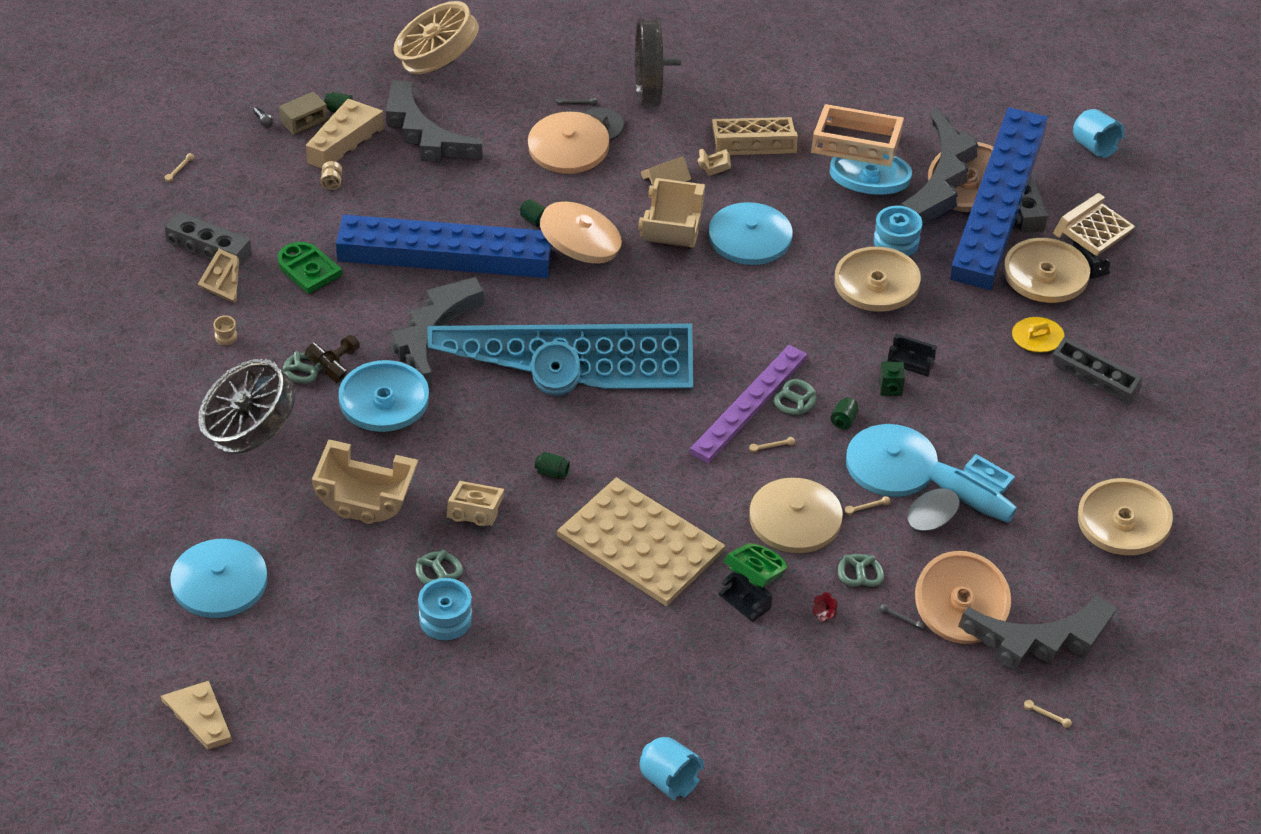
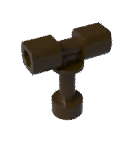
M347 335L341 340V346L335 351L331 349L325 351L320 345L313 342L307 347L304 355L315 365L318 363L323 365L327 369L325 374L338 383L345 377L348 371L340 364V357L345 353L353 354L360 348V344L355 336Z

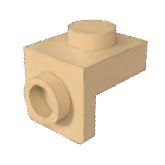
M704 149L699 150V167L701 170L704 169L708 176L731 168L730 154L727 149L709 156Z

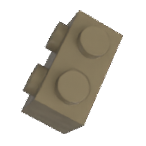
M314 92L306 94L279 106L280 122L293 135L327 120L326 103Z

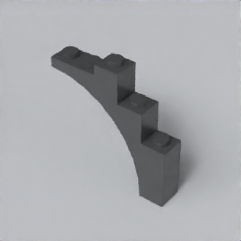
M392 80L386 108L387 126L403 127L404 143L420 144L422 161L441 162L442 156L483 159V139L462 136L437 126L420 112L414 102L412 81Z
M937 109L930 112L931 126L937 133L942 146L940 161L935 173L927 184L914 196L902 203V206L911 208L920 215L922 225L957 207L956 197H958L955 188L967 182L968 168L965 163L978 157V143L976 139L970 137L966 131L959 134L955 127L952 128L946 115H942Z
M476 277L427 290L425 307L410 311V320L407 321L408 328L392 332V342H390L392 354H397L400 361L406 360L407 365L418 370L426 379L428 387L432 386L431 370L427 362L429 352L427 347L428 326H446L458 316L483 306V290Z
M1096 595L1086 607L1074 615L1044 624L1005 622L967 607L963 612L958 627L967 634L981 640L987 646L997 650L995 659L1016 671L1029 652L1050 665L1063 646L1085 658L1111 622L1117 607Z

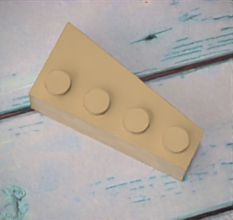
M347 99L306 144L307 163L322 168L326 162H337L347 151H353L360 142L369 140L373 133L384 129L383 111Z

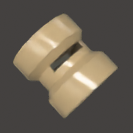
M334 161L324 163L321 173V186L327 190H336L341 186L342 166Z
M220 316L215 319L214 331L216 342L221 345L233 344L237 339L235 320L230 316Z

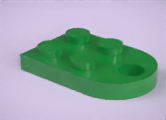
M307 242L290 243L284 246L278 253L280 270L307 294L343 275L342 268L313 244Z
M752 543L728 553L723 561L729 565L733 572L744 575L749 579L750 583L762 588L781 578L787 568L786 562L777 553L764 546Z

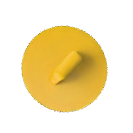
M1029 317L1015 324L1012 330V337L1020 347L1028 351L1049 352L1058 347L1064 338V331L1056 322L1050 319Z

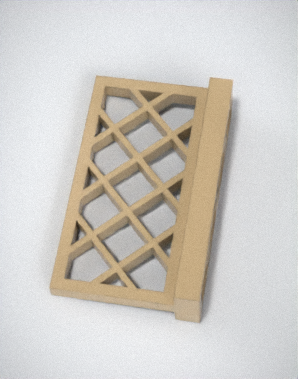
M792 117L712 119L716 153L726 149L730 155L797 153L798 135L794 130Z
M1097 193L1062 216L1053 234L1059 238L1066 234L1098 256L1131 233L1135 226L1102 203L1105 197Z

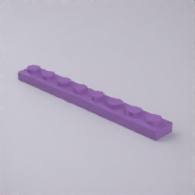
M788 345L690 448V454L709 464L807 360V354Z

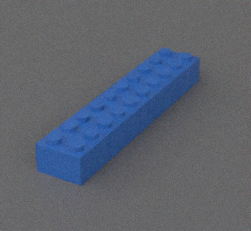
M1010 107L1007 108L951 266L950 280L992 290L1046 133L1048 116Z
M354 215L342 216L336 241L337 261L540 278H548L553 245L545 238L541 230Z

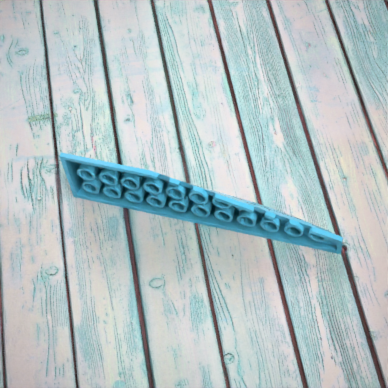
M692 324L428 326V349L532 372V356L538 347L546 342L560 341L573 347L579 356L580 384L602 389L693 388Z

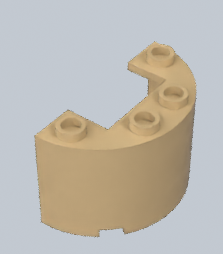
M656 178L654 185L649 187L648 198H652L651 209L646 210L644 218L640 217L638 230H641L640 237H642L643 241L694 248L700 226L705 184Z
M328 439L312 478V485L315 494L320 500L342 518L360 520L367 524L385 521L400 511L418 460L395 455L393 469L351 460V444Z

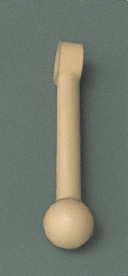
M187 154L186 159L171 174L165 175V181H173V177L189 161H193V154Z
M789 437L787 440L763 445L751 444L749 450L752 453H756L761 449L786 444L792 446L795 444V439Z
M885 496L882 500L856 507L847 506L845 507V513L852 515L856 511L881 504L889 505L890 498Z
M1031 700L1024 702L1026 710L1039 712L1062 723L1065 728L1071 727L1072 722L1070 719H1063L1039 708Z

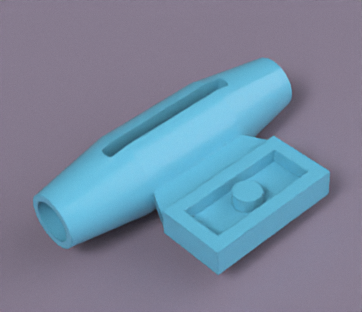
M977 454L965 465L963 471L941 462H936L929 473V478L937 485L954 491L959 497V501L982 514L1009 523L1017 511V507L1002 495L1013 483L1015 476Z

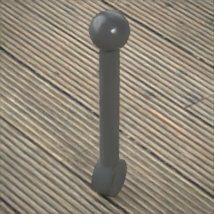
M596 98L590 100L556 99L557 105L591 104L594 106L598 102Z
M887 604L880 606L882 613H889L921 630H924L926 626L922 622L915 621L890 609Z

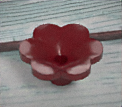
M823 592L822 595H817L814 599L813 614L818 616L821 622L833 619L836 615L837 599L832 598L830 592Z

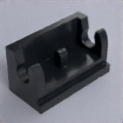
M1073 241L1072 246L1078 249L1089 263V277L1091 279L1110 274V261L1107 258L1103 261L1099 255H1094L1079 243Z
M895 334L893 346L891 345L887 362H904L905 370L928 377L935 364L938 346Z
M733 572L721 582L725 587L719 591V596L752 623L771 609L772 593L764 587L753 585L744 575Z

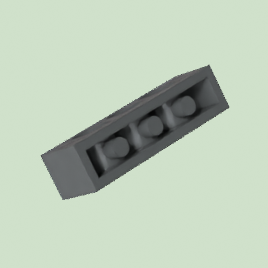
M1032 174L1015 220V225H1018L1020 232L1043 231L1046 227L1048 215Z
M178 212L165 226L167 242L187 249L189 252L205 256L207 259H213L218 249H222L238 257L240 268L252 255L249 238L187 214Z
M1066 337L1062 339L1053 353L1054 366L1130 405L1142 388V376Z

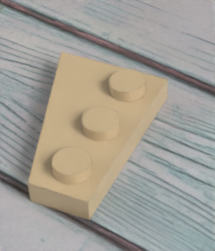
M209 681L161 696V701L174 712L179 720L186 724L190 732L207 750L232 742L231 735Z

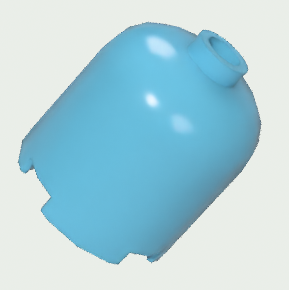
M1090 109L1079 115L1073 126V134L1077 142L1093 154L1107 158L1118 150L1117 144L1120 138L1124 139L1125 128L1121 123L1100 110Z
M659 737L647 744L642 751L639 763L642 775L672 800H676L678 796L685 798L700 781L697 778L700 769L704 770L705 767L704 760L670 737Z

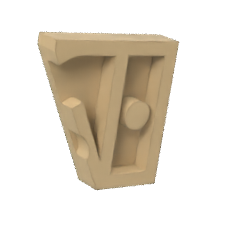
M218 249L200 279L198 286L235 303L237 300L239 271L238 257Z

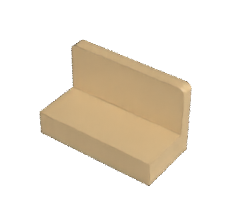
M684 156L641 171L642 178H650L652 186L656 178L682 182L691 180Z

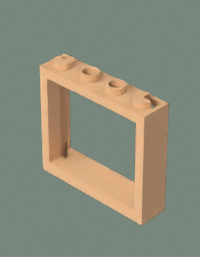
M825 104L813 134L811 153L891 167L901 138L904 118ZM828 117H833L832 121H828ZM825 125L892 137L890 143L887 144L824 133L823 130ZM819 143H823L822 148L817 147ZM883 154L889 155V160L883 159Z

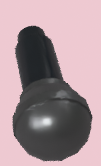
M258 107L253 109L254 114L260 119L262 126L270 127L273 124L274 120L271 114L265 113Z

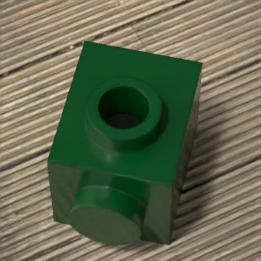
M881 362L879 375L880 396H903L905 382L904 362Z

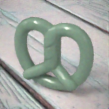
M295 351L294 355L290 356L283 365L284 375L296 383L308 384L313 382L317 378L318 372L324 366L320 363L317 366L301 363L300 360L308 358L304 355L305 353ZM297 370L311 375L308 377H300L294 375L290 371Z
M791 379L784 384L782 391L776 394L773 403L779 411L785 414L802 415L814 406L817 399L816 391L803 380ZM792 386H799L808 393L801 396L789 389ZM787 398L797 403L798 406L796 409L782 405L780 400Z
M445 549L431 552L418 558L415 567L417 577L425 585L436 579H429L425 576L423 565L431 567L439 577L437 579H458L463 573L460 561L455 556L447 553ZM443 559L454 565L456 569L454 573L448 574L440 564Z
M844 555L838 565V576L842 583L847 586L858 587L864 585L867 587H877L883 583V569L873 555ZM848 563L855 567L856 580L849 579L845 574V567ZM869 564L877 573V579L868 580L866 578L865 567Z

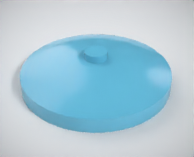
M883 154V159L889 160V155ZM897 156L894 157L891 167L833 157L829 170L831 177L840 185L867 194H892L900 192L910 185L912 177L911 167Z
M750 202L737 203L721 209L713 216L709 224L708 237L714 250L722 257L740 264L759 265L772 262L788 251L792 242V227L788 219L781 212L770 206Z
M381 360L363 364L352 370L343 379L339 388V405L344 416L354 425L370 431L386 432L407 427L424 414L429 403V388L424 376L412 366L397 361Z
M895 424L875 425L862 430L849 443L846 455L848 471L860 486L873 493L890 497L907 496L923 490L932 482L929 478V473L934 464L938 462L936 450L925 436L911 428Z
M232 539L208 540L189 548L175 562L171 572L172 592L177 602L193 614L208 618L233 616L247 610L261 598L267 585V568L259 552L246 543Z

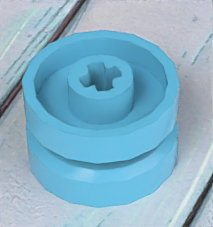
M890 206L881 210L877 215L875 224V247L895 249L907 256L915 253L920 244V233L922 230L920 215L911 208L904 206Z
M560 341L546 342L538 347L532 356L531 369L533 381L538 389L545 394L552 396L566 395L574 390L579 383L581 375L579 356L574 348L567 343Z
M452 578L432 580L422 588L418 598L419 622L422 630L428 636L437 640L448 641L459 638L468 631L472 623V596L469 588L463 582Z

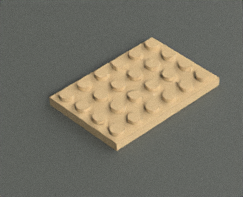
M617 477L557 530L559 538L665 606H668L725 551L723 543Z

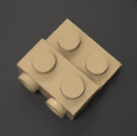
M459 481L448 500L447 518H452L457 522H474L478 526H492L498 515V507L504 497V489Z

